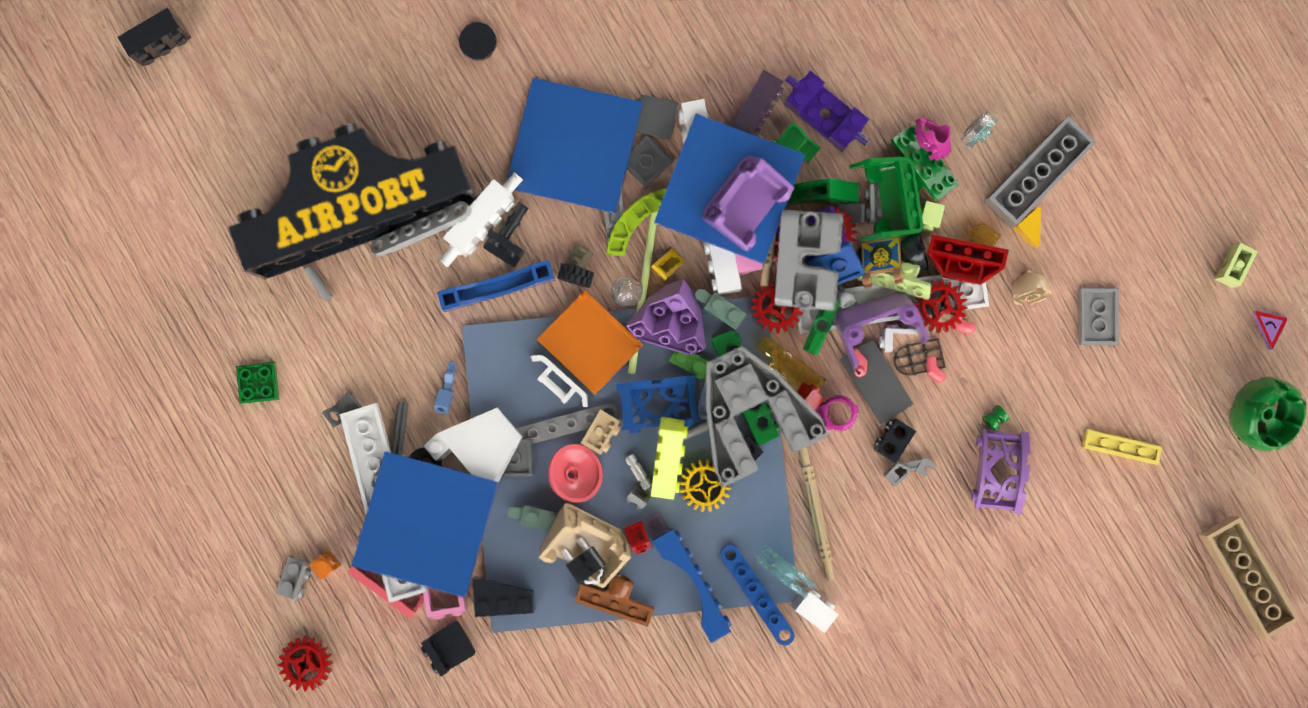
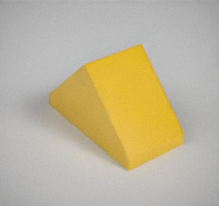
M1040 207L1032 210L1013 228L1031 248L1040 246Z
M671 248L651 266V269L666 282L684 264L685 260Z

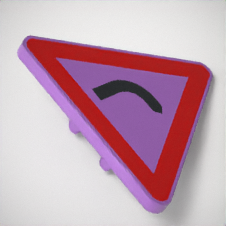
M1258 310L1253 311L1257 322L1256 326L1261 331L1260 335L1263 336L1268 349L1273 350L1288 321L1287 317Z

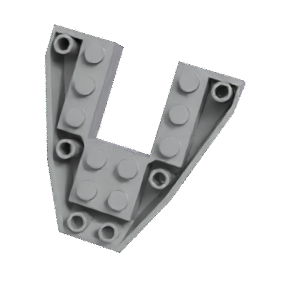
M743 346L708 362L706 367V410L714 469L722 487L759 470L733 416L767 400L792 452L801 450L829 436L822 418L777 372Z

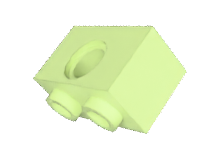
M1242 243L1231 245L1215 280L1231 288L1241 286L1258 251Z

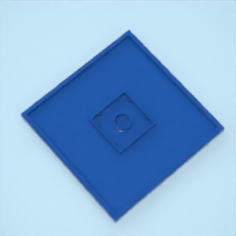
M533 78L507 180L513 173H516L523 181L514 191L616 214L643 102Z
M695 114L654 223L764 265L788 200L774 203L753 231L756 234V243L748 251L743 250L701 218V214L739 162L746 156L763 159L788 183L794 186L805 154Z
M385 451L351 566L465 598L498 482Z

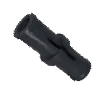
M518 202L511 215L507 216V221L498 234L509 240L517 226L521 225L520 221L529 208Z

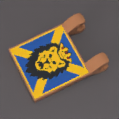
M900 237L861 243L862 265L865 269V274L862 275V283L865 289L872 288L871 275L893 272L895 284L903 283Z

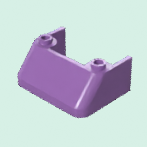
M897 291L842 311L836 316L835 325L853 370L857 369L859 363L852 346L862 341L864 334L861 326L898 313L900 320L904 324H914L921 344L927 342L929 336L919 311L906 293Z

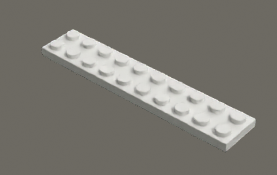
M941 275L915 278L930 284L935 280L937 285L940 280H944V285L951 281V288L958 285L956 292L963 291L964 293L960 298L967 299L966 302L962 303L963 306L968 307L966 310L989 306L986 282L982 285L942 278ZM875 284L872 285V288L867 289L864 286L844 289L845 292H850L854 296L856 302L848 308H842L839 305L830 330L837 329L835 319L840 312L897 291ZM837 290V301H839V297L842 294L840 290ZM941 291L931 293L930 299H937L941 295ZM807 294L802 295L803 299L801 301L807 305L810 302V298ZM907 294L913 304L919 302L914 298L915 296ZM948 296L949 303L954 308V302L952 298ZM942 303L936 304V306L939 307L938 310L944 309V307L941 306ZM925 305L927 314L931 315L930 308ZM798 309L803 313L802 316H796L800 320L798 323L799 335L810 332L819 309ZM898 313L868 324L900 320ZM817 322V329L824 331L826 329L825 322Z
M378 403L340 414L366 514L385 451L391 453ZM382 575L389 603L428 591V588L425 586Z

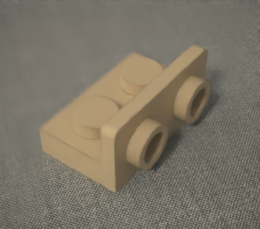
M600 410L581 444L600 455L602 452L607 453L612 444L609 442L612 435L617 436L622 427L619 425L620 420Z

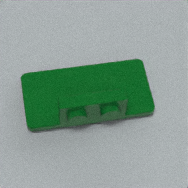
M915 125L910 126L891 139L892 144L900 153V157H909L913 161L918 191L925 187L932 198L937 201L958 186L957 180L941 159L935 161V159L930 160L929 156L932 155V152H927L925 148L919 146L915 135Z

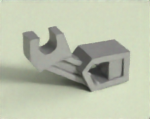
M921 458V460L896 463L883 476L892 486H896L909 476V471L914 470L923 476H927L928 474L924 471L925 466H930L932 470L936 466L931 460ZM899 467L904 469L905 472L900 477L894 472Z

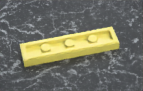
M1085 429L1081 448L1154 465L1159 464L1162 446L1090 429Z

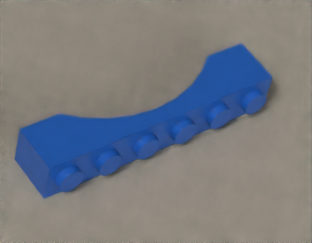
M549 260L495 278L439 291L437 294L442 311L449 312L556 280Z
M672 528L654 538L653 543L663 559L671 561L682 568L695 583L702 602L701 627L710 643H713L731 632L730 626H732V623L727 615L723 616L720 609H722L720 602L717 598L713 600L710 594L713 590L707 581L703 582L700 576L703 573L698 564L693 565L691 561L693 555L689 548L684 549L681 544L683 541L681 534L678 530L675 532Z

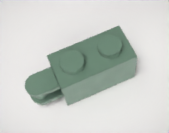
M699 289L695 294L696 300L705 306L704 311L733 331H736L747 315L716 292L712 296L707 291Z
M528 504L524 508L512 506L507 511L510 518L521 520L520 525L549 531L559 513L558 511Z

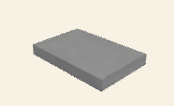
M1078 288L1079 345H1119V288Z

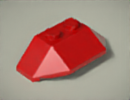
M932 235L927 253L942 278L982 285L1005 269L1009 249Z

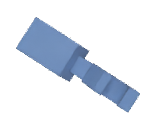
M449 362L444 388H440L438 391L434 412L448 415L453 400L454 391L451 389L456 375L457 363Z

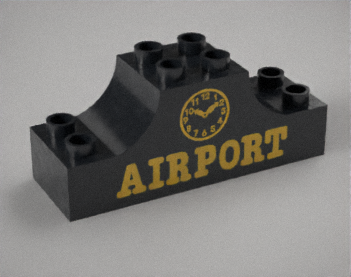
M346 124L336 128L333 131L335 138L322 143L318 137H311L296 144L298 151L288 154L290 176L287 188L279 202L265 214H262L260 208L244 211L237 215L239 223L228 227L243 271L266 280L374 241L378 237L457 202L464 201L471 206L478 198L465 159L454 145L448 147L446 141H439L424 148L425 156L417 159L394 157L383 152L378 142L364 128L357 129L356 124Z

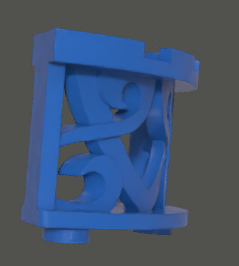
M696 375L662 379V383L660 379L616 384L617 392L620 391L624 422L622 430H629V434L641 432L640 428L660 426L661 417L668 418L671 415L674 419L685 420L684 427H692L694 422H700L695 391ZM687 384L688 399H683ZM654 388H657L659 395L663 399L672 401L670 406L660 416L654 415L643 405L651 400ZM666 389H672L670 395H675V397L667 396L665 393ZM645 391L647 393V397L644 400L640 401V398H643L641 396V392ZM680 402L689 403L690 417H681L679 415L681 410L687 411L683 406H679ZM637 407L638 411L633 415V408ZM638 415L640 420L639 422L634 423L633 417ZM646 418H648L649 420L655 422V423H647V424H644L645 421H646Z

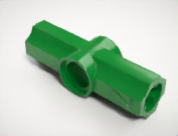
M836 300L834 311L819 309L802 350L816 356L819 355L840 305L839 301ZM818 321L825 322L826 329L824 331L817 329Z

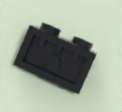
M490 229L486 235L488 239L483 248L515 268L524 255V250Z

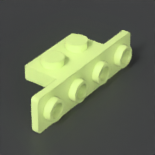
M901 261L903 283L895 284L893 272L871 275L872 284L927 300L930 298L931 284L915 279L920 271L919 265H912ZM862 276L857 277V279L862 281Z

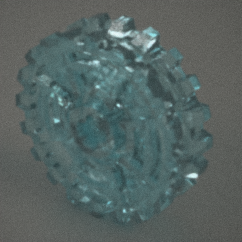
M764 546L762 548L763 553L772 559L774 563L771 564L762 556H756L754 560L806 599L808 592L796 583L797 580L809 588H814L816 584L785 559Z

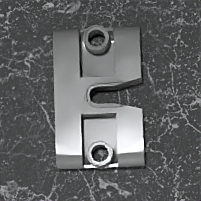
M783 210L780 227L775 305L800 307L803 309L835 310L838 272L819 266H809L805 263L804 259L806 255H824L840 252L843 225L842 214ZM811 215L816 218L814 226L808 224V218ZM803 294H807L810 298V302L807 305L801 301Z

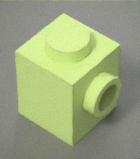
M929 201L923 203L921 209L923 219L922 230L933 232V230H937L940 227L945 208L944 205Z

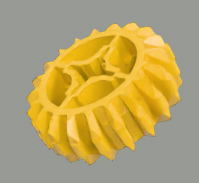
M698 460V467L691 463L693 470L686 467L685 470L689 474H681V477L686 480L685 482L679 481L680 485H685V488L679 489L680 493L686 492L682 499L685 500L689 497L690 500L687 502V505L690 506L694 502L693 509L696 510L698 505H700L701 512H704L705 506H708V511L711 512V505L713 504L718 509V501L725 504L722 496L729 498V494L724 492L725 490H731L730 486L722 487L719 480L710 481L707 479L705 470L715 472L714 462L712 466H709V460H706L705 465H702V461ZM699 471L700 481L689 486L691 477ZM703 476L704 480H707V483L710 482V484H713L707 488V496L706 492L703 491V488L700 489L699 487L703 484ZM721 485L719 494L711 500V489ZM701 491L704 494L705 502L695 499L690 492Z

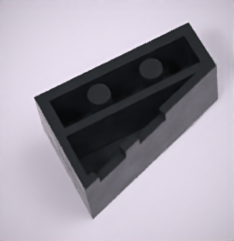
M476 575L472 578L475 617L530 614L535 612L533 590L500 583L499 581L481 578Z

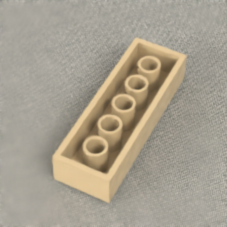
M1230 516L1198 534L1256 636L1268 639L1300 620L1241 517Z

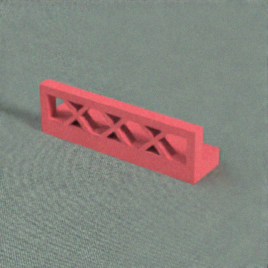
M353 566L348 571L350 575L389 603L384 582L381 583L377 580L375 572L365 571ZM422 593L416 595L420 600L415 607L408 603L407 598L390 602L389 604L410 619L424 602V596Z

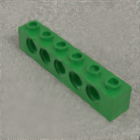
M733 330L711 339L718 357L726 354L727 347L732 346L737 349L740 347L739 344L742 343L738 332L734 333ZM764 401L759 403L760 406L757 410L754 411L749 408L742 412L758 446L780 437L778 432L781 431L777 421L773 422L770 416L773 413L769 404H765ZM760 417H764L767 420V425L764 428H760L757 425V420Z

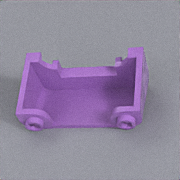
M746 156L739 162L703 210L701 218L740 248L748 251L756 243V234L753 231L775 202H785L790 198L794 187L763 159Z

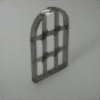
M939 338L927 340V342L937 340L938 347L926 349L924 343L922 344L923 349L921 351L910 353L909 347L921 344V342L899 348L893 357V364L896 370L903 375L914 376L927 372V370L915 373L914 367L927 364V353L939 350L941 356L936 358V361L942 360L943 365L938 368H946ZM906 347L907 353L897 356L898 352ZM924 353V361L912 362L911 357L913 355ZM909 358L910 363L908 365L897 367L896 359ZM911 367L912 373H904L900 369Z

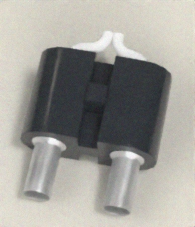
M580 537L576 541L584 552L573 558L566 548L562 550L561 553L568 562L565 566L578 585L582 582L597 584L600 582L599 578L603 574L602 568L606 566V563L594 546L589 547L583 537ZM600 570V573L597 576V581L586 580L589 577H591L594 573Z

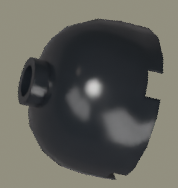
M920 233L905 236L900 242L901 261L912 265H919L920 270L928 269V258L925 255V246Z

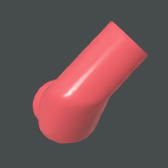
M959 317L962 322L961 324L954 323L956 329L965 334H971L976 329V325L973 322L965 321L961 317Z
M855 348L854 353L859 365L857 369H854V374L857 377H862L866 374L868 361Z
M927 357L928 376L935 382H943L946 379V374L937 367L936 357Z

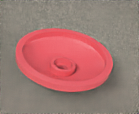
M572 444L562 447L553 455L549 463L548 477L552 489L560 498L568 502L580 503L591 499L598 492L602 483L603 472L601 463L592 450L583 445ZM568 472L572 474L571 478H569Z

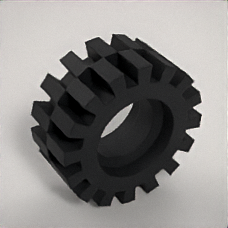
M561 263L557 279L590 288L594 272Z

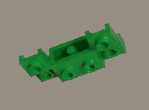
M794 122L789 125L778 140L774 138L771 141L805 154L804 161L808 164L821 149Z

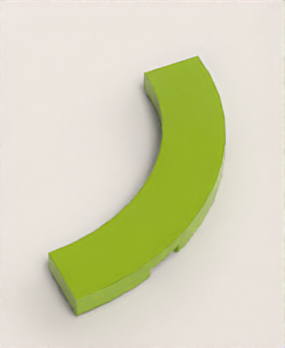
M667 188L641 197L626 209L610 234L606 255L625 257L626 248L632 233L645 218L659 211Z

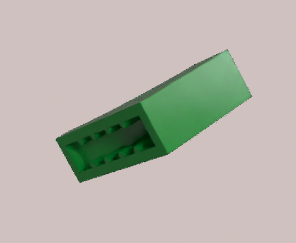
M832 178L796 183L793 186L794 189L791 192L787 205L804 203L859 202L858 183Z

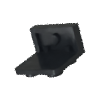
M458 621L451 623L421 642L423 654L426 657L429 656L432 661L431 667L436 674L438 673L440 677L476 653L475 648Z

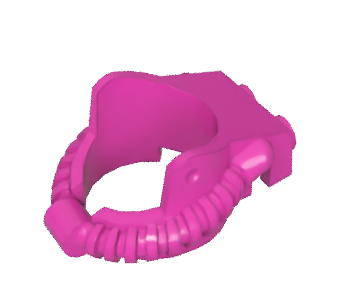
M925 117L918 118L915 125L916 139L921 148H925L927 152H932V155L929 156L930 160L935 159V161L949 156L948 153L952 152L950 127L948 125L938 126V124ZM924 126H926L927 128H929L930 131H926V132H925V131H924Z
M833 395L826 402H821L815 412L822 418L827 431L832 429L834 431H846L855 424L856 414L859 413L858 405H854V402L848 399V397ZM836 401L846 403L851 409L852 414L846 424L834 423L829 417L830 406Z

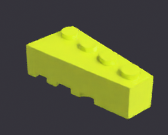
M661 417L651 490L652 497L674 499L675 493H679L680 482L677 481V475L682 473L683 464L679 463L680 457H684L685 445H682L683 438L686 439L688 427H684L685 420Z

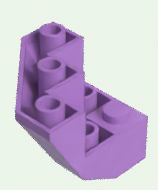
M684 279L666 285L649 297L626 325L638 340L683 354L691 355L706 348L702 313L694 292Z

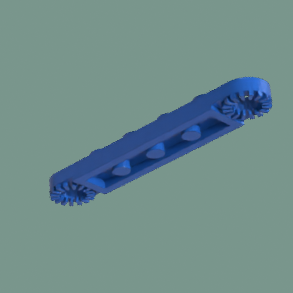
M734 545L724 546L721 550V559L776 641L784 646L791 644L795 637L794 631L739 549ZM728 549H733L736 552V556L732 560L725 558V552ZM782 630L790 632L788 640L784 641L779 638Z

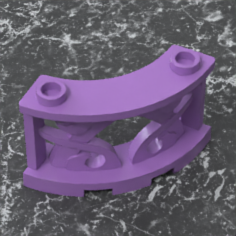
M982 428L981 435H978L976 439V446L979 447V466L976 487L972 490L971 500L974 501L975 508L977 509L979 507L1005 509L1021 514L1026 499V492L1024 491L1026 484L1024 482H1028L1030 465H1026L1028 462L1027 456L1030 455L1029 432L1013 434L987 431V429ZM987 441H1000L1002 449L995 443H993L994 449H989ZM1005 442H1013L1017 444L1006 446ZM1009 453L1011 458L1014 455L1017 456L1016 463L1011 462L1009 458ZM987 454H988V455H991V457L989 458L988 461H987ZM1004 456L1006 463L1011 468L1017 470V475L1009 476L1000 485L990 469ZM1010 481H1014L1015 487L1011 489L1008 486L1006 490L1007 484ZM986 489L990 491L988 496L994 495L996 491L998 492L995 499L982 498V495ZM1004 496L1005 498L1012 501L1000 500V498Z

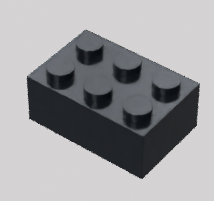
M166 8L117 38L131 59L141 66H147L155 61L154 59L159 56L169 54L171 49L176 46L186 44L187 40L192 37L182 20L169 8Z

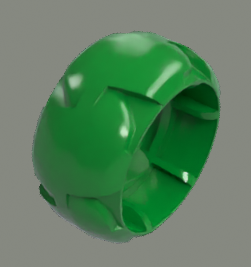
M1261 377L1259 380H1252L1245 384L1236 394L1232 408L1229 411L1230 427L1239 441L1255 450L1265 452L1280 450L1291 444L1298 437V433L1306 420V402L1302 398V393L1293 384L1276 377ZM1278 401L1277 411H1275V408L1272 406ZM1259 421L1265 422V429L1261 432L1257 430V423Z

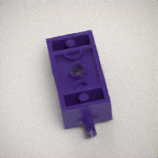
M811 70L799 82L791 75L785 79L793 87V90L784 105L838 150L843 152L855 139L864 146L868 143L869 139L861 134L869 118L856 107L852 110L824 87L825 82ZM828 109L831 115L829 118H823L820 111Z

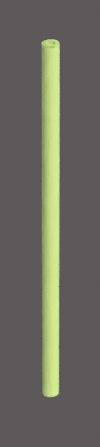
M658 211L650 215L637 311L646 302L657 226L654 221ZM638 352L629 360V374H635Z

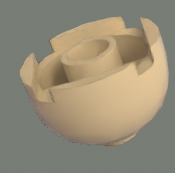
M1025 271L1013 282L1011 293L1013 302L1017 305H1023V301H1030L1029 304H1034L1049 297L1048 293L1052 294V290L1044 275Z

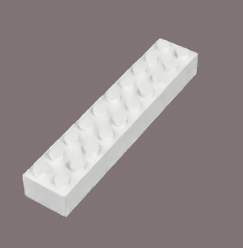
M704 99L681 103V109L678 110L679 124L684 126L681 132L683 144L695 114L708 118ZM704 242L705 255H709L710 259L707 263L708 272L713 274V279H711L712 292H716L720 296L740 292L742 288L735 254Z

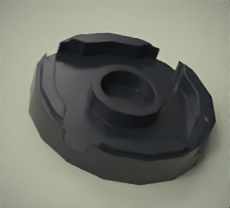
M481 22L471 23L461 31L459 46L466 57L474 61H483L491 57L495 51L497 37L493 29L487 24Z

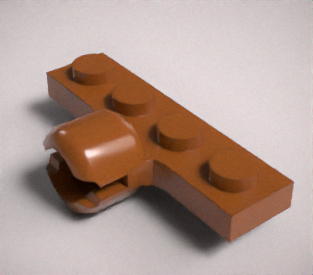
M616 574L611 579L607 589H601L582 582L575 599L576 603L647 627L655 608L654 606L631 599L630 594L633 588V581L619 574Z

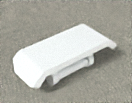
M543 355L531 356L533 362L543 361L548 366L537 379L539 382L545 384L564 404L577 392L582 396L583 407H588V395L547 357ZM552 370L572 387L567 394L547 377Z

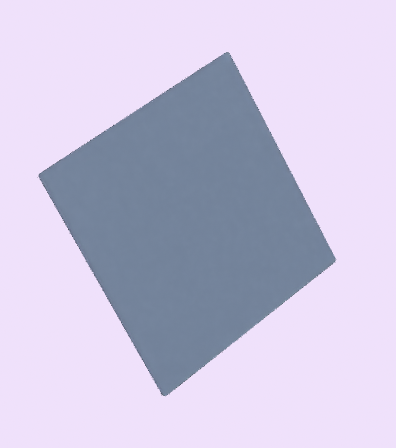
M766 296L762 301V308L767 307ZM758 297L726 299L747 314L736 331H734V333L738 332L742 343L739 344L740 347L743 346L774 370L769 327L767 326L762 330L763 323L756 324L759 318L752 317L756 310L750 309V307L756 305L751 299H758ZM698 302L703 318L706 348L695 354L710 362L718 358L711 339L732 329L704 311L705 306ZM637 308L608 312L624 327H627V323L635 315ZM559 316L467 325L462 329L471 419L498 408L515 428L604 404H612L617 408V419L620 420L619 425L624 426L620 391L617 392L616 384L660 379L662 383V379L694 376L669 362L674 353L673 350L640 341L643 346L638 352L635 374L628 373V361L627 366H623L594 395L536 340ZM732 346L727 347L726 354L735 350V348ZM543 355L547 357L588 395V407H583L582 396L577 392L564 404L545 384L539 382L537 379L548 366L543 361L533 362L531 356ZM553 370L547 376L566 394L572 389ZM696 377L695 391L698 406L705 380ZM687 384L683 399H688ZM654 388L651 400L643 405L654 415L660 416L670 406L672 401L663 399L659 395L657 388ZM666 389V395L674 398L675 395H670L672 389ZM645 391L641 392V396L643 398H640V401L644 400L647 397V393ZM680 402L679 406H683L687 411L681 410L679 415L681 417H690L689 403ZM757 404L751 407L750 409L755 411L759 408L760 404ZM637 407L633 408V415L638 411ZM612 408L604 409V412L612 417L614 416ZM741 412L733 416L743 437L748 435L755 442L743 413ZM771 414L770 416L773 422L776 421L774 415ZM638 415L633 417L634 423L639 422L640 418ZM760 417L757 420L758 427H766V418ZM646 418V421H645L644 424H647V423H655V422H653V421L649 420L648 418ZM700 418V422H694V426L706 420ZM660 426L640 428L641 432L630 434L629 430H622L621 427L617 436L612 435L609 442L612 444L607 453L602 452L600 455L593 451L602 466V483L598 492L591 499L580 503L565 501L554 492L549 481L548 468L553 455L562 447L572 444L583 445L581 442L589 429L534 443L535 475L501 477L498 482L483 535L486 579L533 590L535 612L530 614L490 616L492 632L623 619L575 602L580 584L578 585L565 566L568 562L559 557L552 563L544 562L539 558L538 551L548 531L520 525L521 520L508 516L507 511L510 507L518 506L524 508L526 504L558 512L565 504H571L621 529L624 533V527L642 521L652 548L643 554H634L629 544L631 558L617 574L624 575L633 581V588L630 594L631 599L655 607L652 616L702 611L700 594L690 576L676 564L663 559L653 543L654 538L672 528L675 532L678 530L683 538L681 544L684 549L689 548L693 555V558H691L693 565L698 564L703 573L700 576L703 582L707 581L713 590L710 594L713 600L718 599L722 609L753 606L721 559V550L726 545H734L739 549L775 604L793 602L798 596L781 431L778 432L780 437L759 445L763 451L755 460L759 470L727 485L731 487V490H725L724 493L729 494V498L722 496L725 504L718 501L719 508L716 509L713 504L711 505V512L708 511V506H705L704 512H701L700 505L694 510V502L688 506L689 497L683 500L682 497L686 495V492L680 493V491L675 493L674 499L651 496L645 507L639 511L635 510L637 504L631 502L629 505L626 503L633 487L636 484L641 486V482L637 480L630 469L631 466L627 464L625 459L634 454L637 458V463H640L647 475V479L649 478L652 483ZM709 430L682 441V445H685L684 457H680L679 463L683 464L681 474H689L685 470L686 467L693 470L691 463L698 467V460L702 461V465H705L706 460H709V466H712L713 454ZM746 443V445H747V447H748V449H749V451H750V453H751V451H752V446H751L749 443ZM705 470L708 480H719L715 472ZM699 471L691 477L689 486L700 481ZM568 472L569 478L572 477V474L570 472ZM677 475V481L685 482V478H682L681 475ZM703 476V484L699 487L700 489L703 488V491L706 492L707 496V488L713 484H710V482L707 483V480H704ZM680 485L679 489L685 488V485ZM721 485L711 489V500L717 497ZM652 486L646 489L650 493L652 490ZM701 491L690 492L695 499L705 502L704 494ZM728 549L725 552V558L728 560H732L736 556V552L733 549ZM609 582L604 588L599 587V586H597V585H593V584H589V585H592V586H595V587H598V588H601V589H607V588L609 587L610 582Z

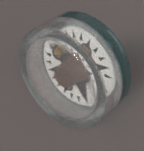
M987 110L967 127L960 139L971 149L978 141L982 143L993 132L991 128L998 120Z

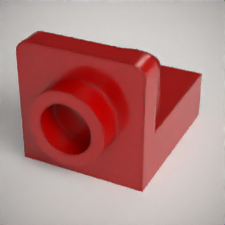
M642 521L624 527L634 554H643L652 548Z

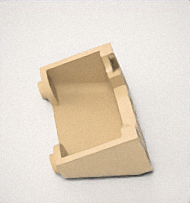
M565 504L560 509L539 548V558L544 562L550 563L554 562L557 557L566 561L561 553L565 548L573 558H576L584 552L576 541L583 537L589 547L594 546L606 563V566L602 568L603 574L599 578L600 582L597 584L591 583L604 588L631 558L628 538L621 529L571 504ZM600 570L589 577L588 580L597 581Z

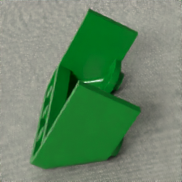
M909 157L869 158L849 165L850 169L864 168L867 180L871 183H878L883 220L877 221L874 224V234L861 237V241L884 240L913 235L922 231L923 219L913 161Z

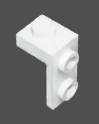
M888 325V328L882 329V336L879 337V348H882V352H893V334H917L915 326L899 329V325Z

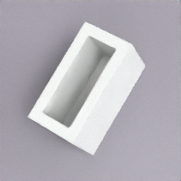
M804 587L790 606L825 633L839 614L834 611L835 606L828 600L823 602L819 599L821 597L819 593L813 589L809 591Z

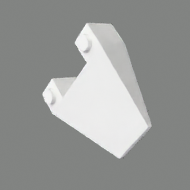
M495 408L437 433L424 447L436 461L446 458L453 452L471 475L499 482L522 439V435L498 408Z

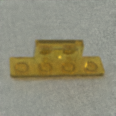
M764 336L757 343L756 347L770 357L767 366L777 372L795 392L799 389L802 381L808 385L814 384L817 388L826 383L827 380L769 337Z

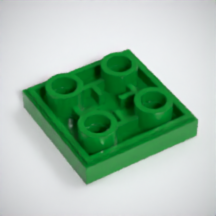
M276 362L236 366L240 404L280 400Z

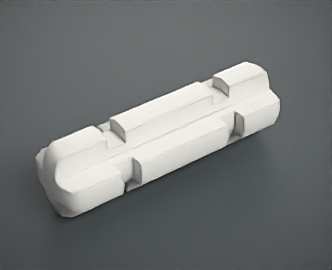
M631 454L626 457L625 460L631 466L630 469L637 480L641 482V487L644 490L650 488L652 483L649 478L647 479V475L640 463H637L635 455Z

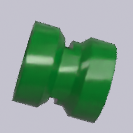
M996 405L991 413H987L982 417L993 431H997L1002 423L1010 420L1009 415L999 405Z

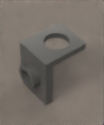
M839 204L840 213L846 210V218L849 216L853 217L849 223H865V204Z
M349 392L334 406L324 410L322 414L333 427L342 424L340 414L361 408L362 406L352 393ZM330 412L337 415L338 421L332 419Z

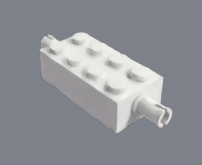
M513 173L504 185H500L493 179L470 206L471 213L468 219L456 223L443 237L450 244V248L439 259L445 266L449 267L458 255L471 256L476 251V245L479 241H484L487 238L486 235L491 227H496L501 222L503 213L505 211L508 213L513 208L515 199L512 196V192L523 181L516 173Z

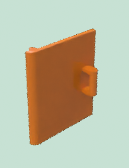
M585 290L536 339L594 395L643 346L637 338Z

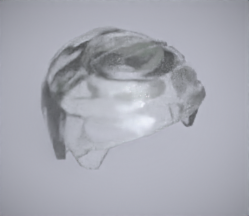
M629 276L617 278L610 290L612 300L619 306L636 305L640 302L643 295L642 283Z

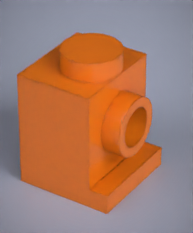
M330 550L309 564L320 580L326 578L341 566Z

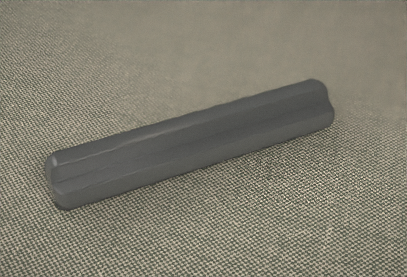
M406 402L397 403L391 453L402 456L408 403Z

